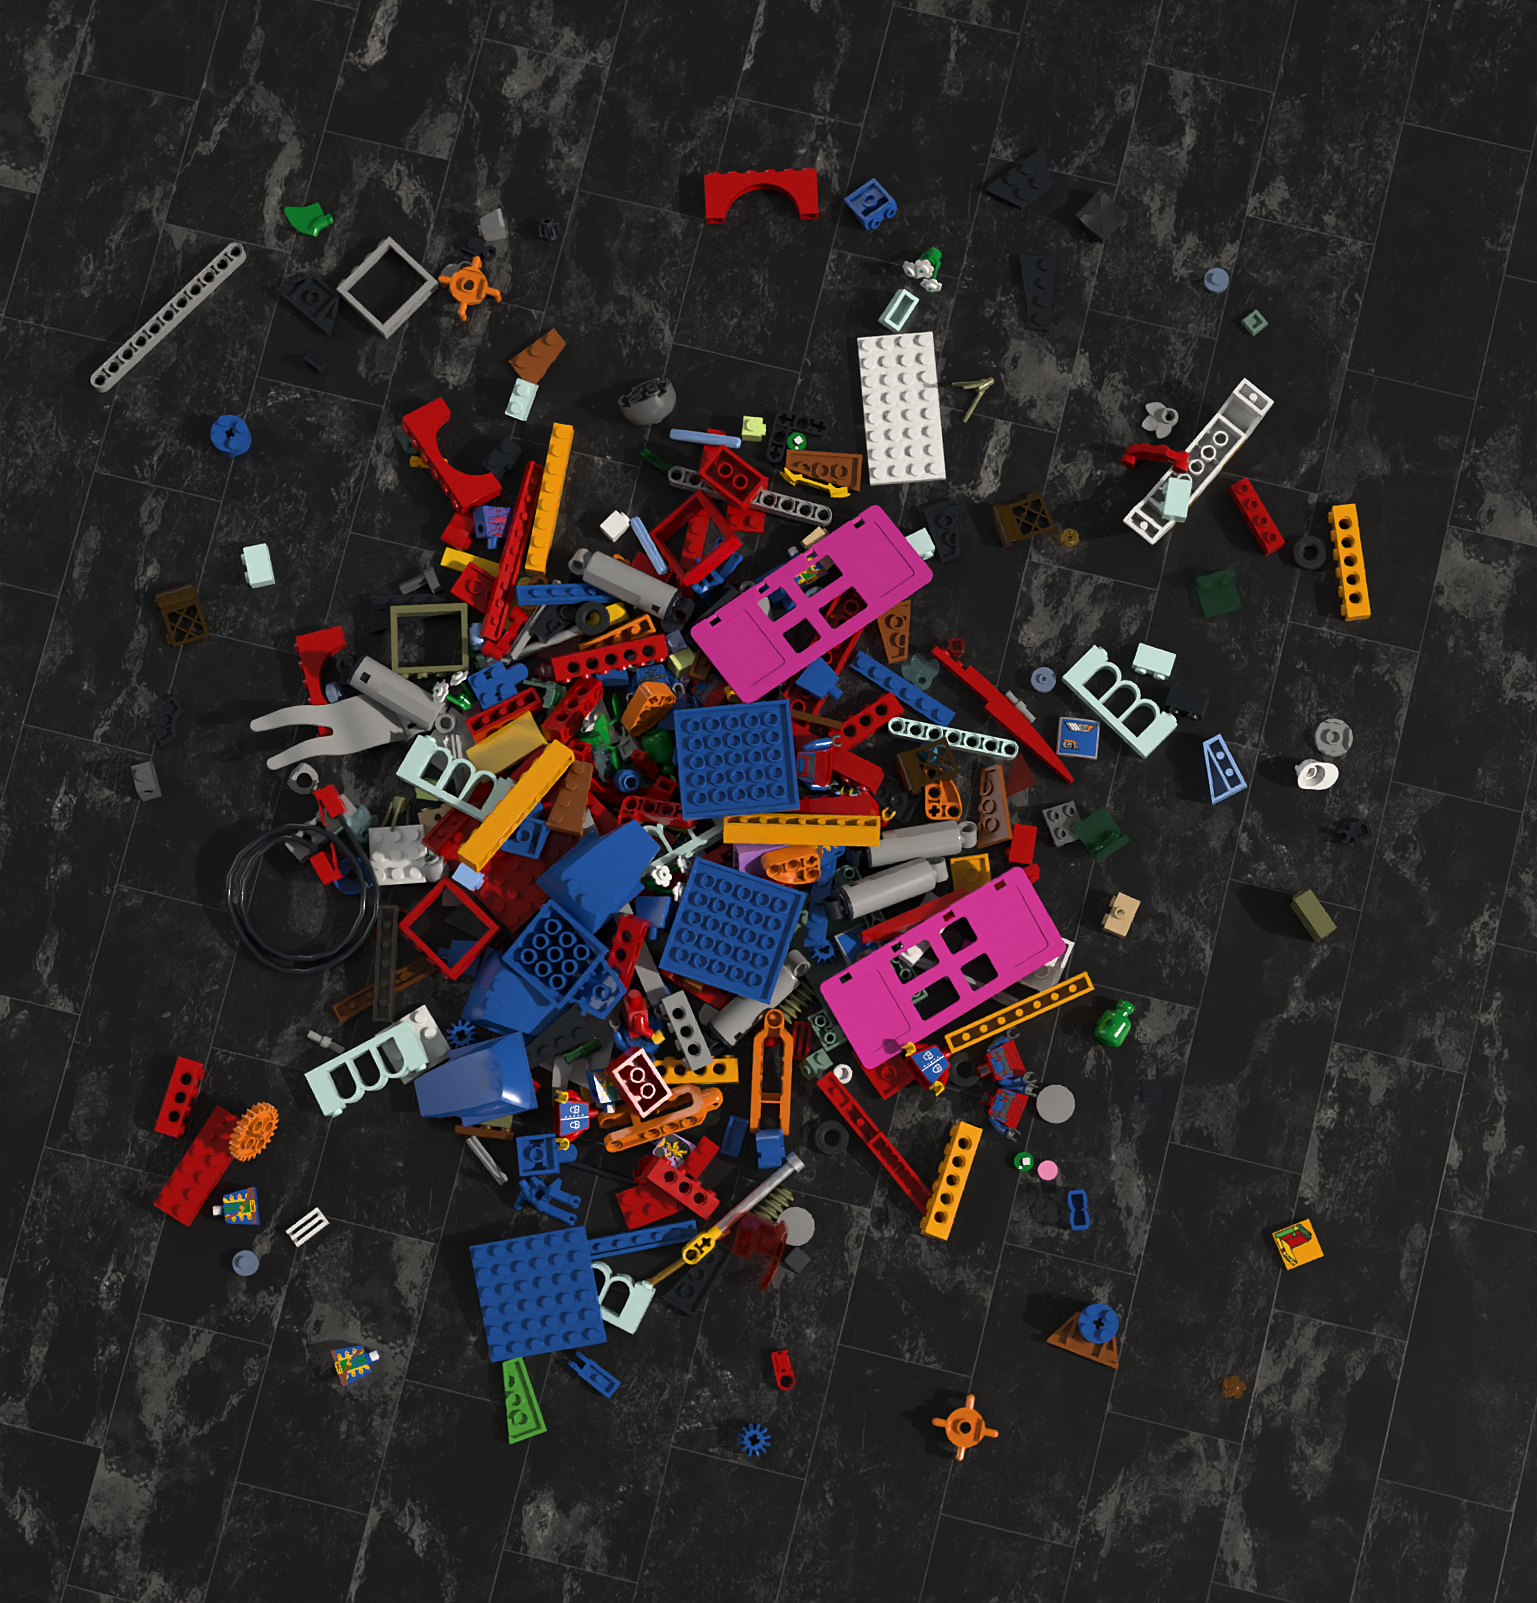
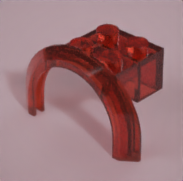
M746 1211L738 1224L731 1254L750 1260L755 1251L772 1258L760 1284L759 1291L761 1292L768 1288L774 1277L786 1245L789 1230L785 1220L777 1223Z

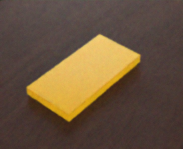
M527 711L465 752L477 771L486 770L498 776L534 753L540 746L548 743L532 713ZM484 779L481 782L485 784L489 782L490 779Z

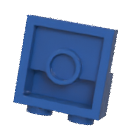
M874 178L844 199L845 204L854 212L858 221L867 230L877 228L884 218L893 217L897 210L895 200Z

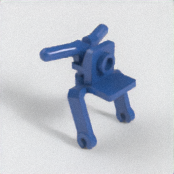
M718 537L711 551L725 539ZM736 552L732 553L720 574L713 570L698 584H693L692 590L700 595L707 604L711 603V592L715 590L714 588L718 584L726 582L737 564L742 561V555ZM699 557L695 559L697 562L701 561Z
M533 1175L530 1178L529 1185L525 1180L519 1181L521 1192L514 1208L520 1210L525 1200H527L544 1214L561 1220L569 1226H573L577 1216L550 1205L549 1201L553 1198L576 1209L581 1199L578 1196L561 1191L562 1180L560 1178L547 1187L543 1180Z

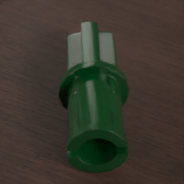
M646 448L640 453V457L654 465L653 468H658L667 475L669 470L676 466L662 458V455L659 457Z
M594 1039L586 1044H579L577 1048L563 1053L566 1063L570 1065L581 1058L586 1059L587 1055L600 1050L602 1045L598 1039Z

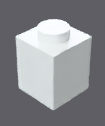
M615 511L600 525V529L615 543L630 528L628 523L630 520L623 512L619 514Z

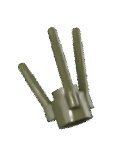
M395 796L393 802H390L389 810L381 827H386L392 811L394 817L391 824V832L395 829L398 815H404V812H406V826L410 825L411 806L408 805L409 800Z

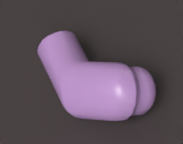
M682 675L680 683L684 687L685 694L679 691L677 692V698L688 703L690 695L686 694L690 679L687 675Z

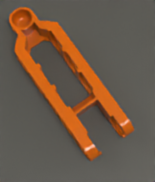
M776 1008L770 1009L766 1013L764 1028L754 1036L750 1134H756L755 1130H760L761 1102L780 1103L779 1129L783 1128V1135H789L793 1037L784 1028V1014ZM767 1037H780L783 1040L781 1093L762 1092L764 1040Z
M689 1083L672 1088L670 1091L673 1095L648 1115L654 1113L656 1115L660 1111L672 1107L677 1108L678 1105L690 1101L694 1102L693 1105L643 1123L640 1121L641 1117L633 1115L627 1104L615 1107L616 1112L613 1113L601 1112L597 1116L600 1128H611L617 1125L619 1127L631 1122L634 1125L605 1136L604 1143L607 1151L618 1152L700 1125L705 1119L707 1112L717 1109L722 1104L723 1095L721 1091L715 1087L700 1091L699 1087Z

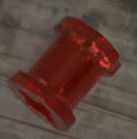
M960 637L952 638L948 643L950 656L956 658L962 656L965 650L964 640ZM953 645H960V650H953Z

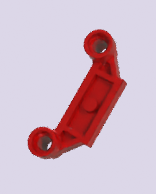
M1148 443L1134 444L1133 446L1129 445L1120 463L1124 467L1135 468L1137 459L1173 463L1172 470L1174 472L1185 474L1188 469L1187 462L1190 454L1185 451H1179L1178 453L1169 449L1166 445L1153 446Z
M514 606L508 617L514 623L496 645L488 640L483 646L481 654L500 661L503 654L507 655L511 644L514 643L522 626H525L530 616L522 612V609Z

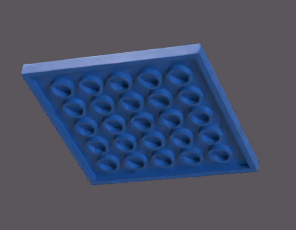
M789 699L674 710L683 821L800 810Z
M696 857L658 968L770 1005L807 893Z
M585 1225L471 1245L469 1247L491 1362L607 1341Z

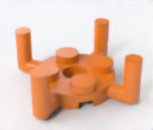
M479 256L473 258L471 267H464L455 272L452 278L444 275L438 277L440 286L446 288L447 284L450 285L454 299L460 303L457 313L461 321L467 319L465 313L467 305L479 304L486 294L493 296L496 302L501 301L500 291L488 287L486 277L479 270L482 267ZM472 282L474 287L471 290L464 289V284Z
M972 1394L966 1396L965 1408L953 1411L947 1420L940 1418L932 1419V1424L944 1427L948 1439L958 1446L955 1455L957 1461L963 1460L965 1448L976 1445L983 1436L993 1438L998 1436L997 1430L985 1428L983 1418L977 1411L973 1410L975 1397ZM962 1422H968L971 1425L969 1433L964 1434L960 1431L959 1426Z

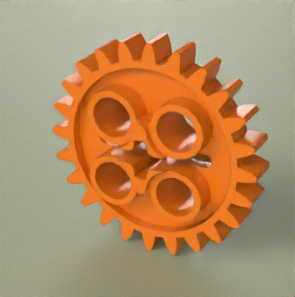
M258 1102L257 1106L253 1105L251 1110L247 1109L246 1115H241L242 1120L237 1121L238 1126L233 1128L235 1132L230 1135L232 1140L229 1142L231 1145L229 1150L233 1157L239 1161H249L251 1157L255 1158L256 1153L260 1154L262 1148H266L265 1144L271 1141L269 1138L274 1135L273 1130L277 1128L275 1124L279 1121L276 1119L279 1114L276 1113L277 1109L269 1103L263 1102L261 1104Z

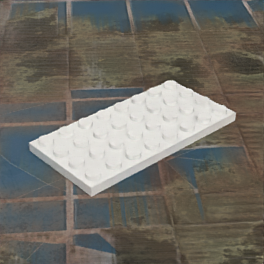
M933 332L857 338L870 486L945 480Z

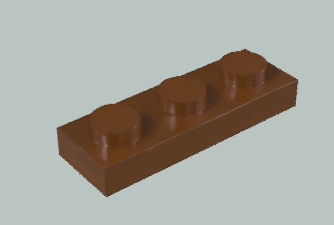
M461 1122V1125H456L455 1128L456 1134L512 1142L515 1140V1133H512L509 1128L500 1127L498 1131L492 1130V1126L480 1125V1128L472 1126L463 1127V1122Z

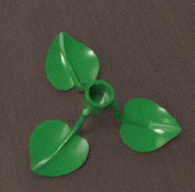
M614 692L612 696L613 710L616 715L614 720L608 722L605 713H601L593 726L594 729L579 733V739L591 744L594 749H609L617 772L623 769L622 756L617 746H614V748L613 746H608L611 741L609 726L618 721L622 724L621 718L625 709L618 694ZM603 740L606 745H600L598 743Z

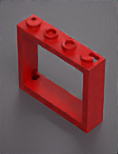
M701 489L695 492L649 532L657 550L660 549L661 557L665 562H669L668 568L674 574H677L675 578L682 586L687 585L690 589H692L693 584H698L743 545L712 500ZM705 508L726 539L686 573L665 541L700 510Z
M447 875L398 924L402 929L400 933L407 940L411 938L415 942L413 946L420 953L424 951L428 955L426 959L433 966L437 964L441 968L439 972L446 979L450 977L453 980H456L494 941L495 937L504 931ZM447 887L489 928L488 932L452 969L409 928Z

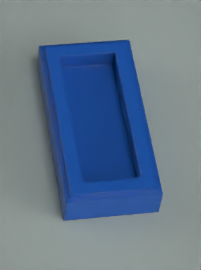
M730 1115L719 1153L734 1158L739 1157L749 1123L748 1120Z

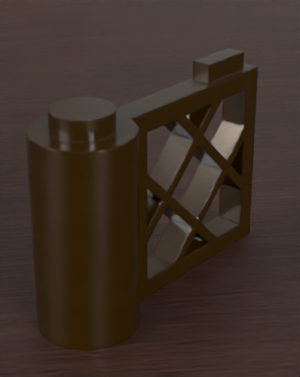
M1037 492L1026 495L1024 500L1009 505L999 503L991 507L989 515L1003 548L1055 529L1042 494L1038 495ZM1039 500L1041 506L1039 512L1029 508L1031 502ZM1016 507L1024 509L1025 512L1022 518L1015 516L1012 509ZM1027 511L1037 516L1034 524L1024 520ZM1039 517L1045 519L1049 527L1041 528L1037 526L1036 523ZM1022 523L1032 527L1030 533L1022 535L1020 530Z
M192 582L156 594V598L153 599L156 609H160L168 630V634L165 635L169 645H173L176 648L210 636ZM196 605L198 611L195 619L185 615L188 607ZM176 612L181 615L176 625L169 622L167 614ZM183 617L193 621L188 631L179 627ZM195 623L203 626L204 634L197 636L191 633ZM177 629L186 632L184 640L176 643L174 635Z
M946 737L911 751L899 753L892 758L906 794L910 793L911 796L921 793L923 787L946 779L947 782L958 778L956 774L960 773ZM942 743L946 747L944 756L934 753L935 747ZM922 751L928 753L929 756L926 763L918 761L916 753ZM932 755L942 759L938 769L928 765ZM944 760L952 763L953 771L946 773L940 770ZM926 767L936 771L934 778L927 781L923 775Z

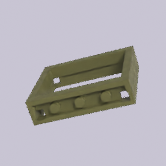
M467 603L390 606L392 671L405 679H408V676L426 679L432 675H435V678H446L447 675H454L459 671L463 673L468 671L470 674L469 609ZM461 614L463 665L399 668L397 617Z

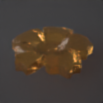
M1234 1375L1230 1377V1380L1225 1379L1223 1381V1388H1228L1223 1392L1226 1397L1231 1398L1234 1395L1235 1399L1241 1398L1243 1394L1241 1390H1246V1384L1243 1381L1239 1382L1240 1376Z

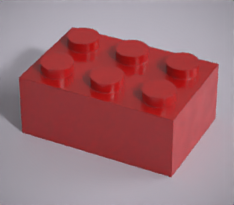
M723 444L698 473L701 481L742 513L746 511L767 485L766 477Z
M632 1046L604 1068V1071L634 1116L644 1118L673 1095L641 1047Z

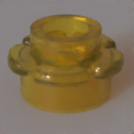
M1073 529L1064 530L1063 534H1061V542H1064V545L1067 547L1077 545L1079 542L1078 532Z

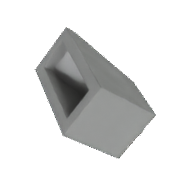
M496 209L480 218L481 225H478L479 235L483 236L486 242L507 238L501 209Z

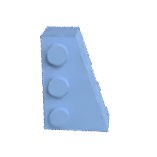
M1220 734L1203 742L1211 798L1214 805L1247 788V784Z

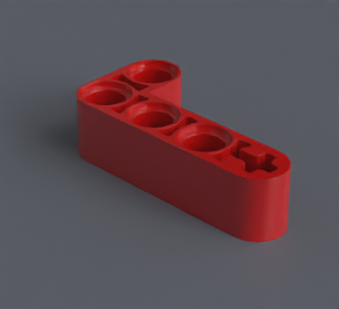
M628 796L623 800L617 819L618 826L633 819H636L639 823L640 821L687 829L695 827L698 823V820L683 821L682 804L638 796ZM668 812H673L671 815L666 816Z
M661 969L659 972L668 981L719 1011L734 999L732 994L723 995L719 988L705 984L701 993L698 994L683 985L684 976Z

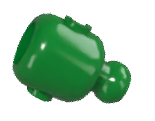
M656 728L643 735L641 741L643 750L647 752V756L653 763L660 765V773L663 776L675 773L677 766L671 761L676 744L675 736L666 728Z
M1121 999L1116 1003L1115 1011L1106 1010L1101 1019L1097 1020V1026L1094 1030L1095 1037L1107 1046L1113 1048L1121 1046L1131 1029V1022L1127 1017L1133 1013L1134 1006L1130 1002Z

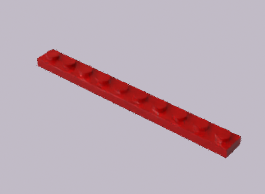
M709 428L707 430V433L725 436L727 434L725 431ZM704 445L699 471L720 446ZM705 508L692 517L688 523L680 562L686 573L698 563L695 559L697 557L701 559L710 517ZM677 580L675 588L682 591L681 598L686 597L693 601L694 591L687 585L682 586Z
M533 461L527 462L480 632V637L493 643H498L501 637L540 495L545 467Z

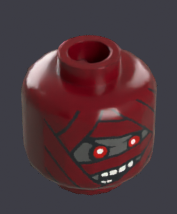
M541 662L539 666L536 665L534 680L537 681L538 685L556 687L560 681H556L552 663Z

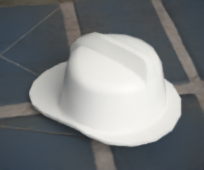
M1307 759L1300 765L1295 766L1298 785L1303 789H1326L1333 785L1338 778L1339 772L1337 767L1330 763Z

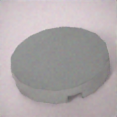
M1339 719L1325 720L1317 727L1314 734V742L1317 749L1329 757L1343 755L1351 747L1353 741L1351 729L1344 721Z
M1050 1085L1039 1093L1036 1100V1108L1043 1120L1049 1123H1062L1072 1115L1075 1109V1100L1072 1093L1066 1087Z
M790 1207L784 1210L776 1222V1232L779 1238L785 1244L791 1246H801L807 1243L815 1230L811 1214L799 1207Z

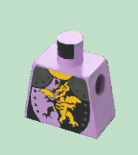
M674 1133L650 1141L657 1146L652 1153L660 1158L665 1156L671 1160V1166L675 1169L683 1164L696 1147V1145Z

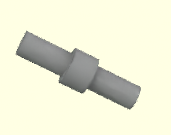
M1010 691L1004 695L1030 724L1036 719L1026 709L1027 706L1022 701H1019Z
M311 1030L307 1036L318 1042L321 1047L329 1048L341 1055L345 1050L344 1047L333 1042L331 1038L323 1037Z

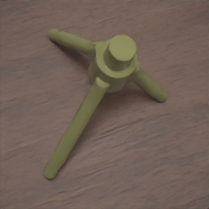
M992 377L973 382L952 383V386H963V389L974 388L978 393L963 419L964 423L967 422L985 390L994 384Z

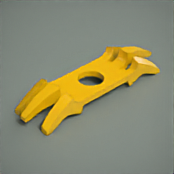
M784 468V473L780 472V475L793 486L798 483L829 492L831 498L850 496V493H847L848 487L835 488L831 483L824 485L803 478L802 474H792L787 468Z

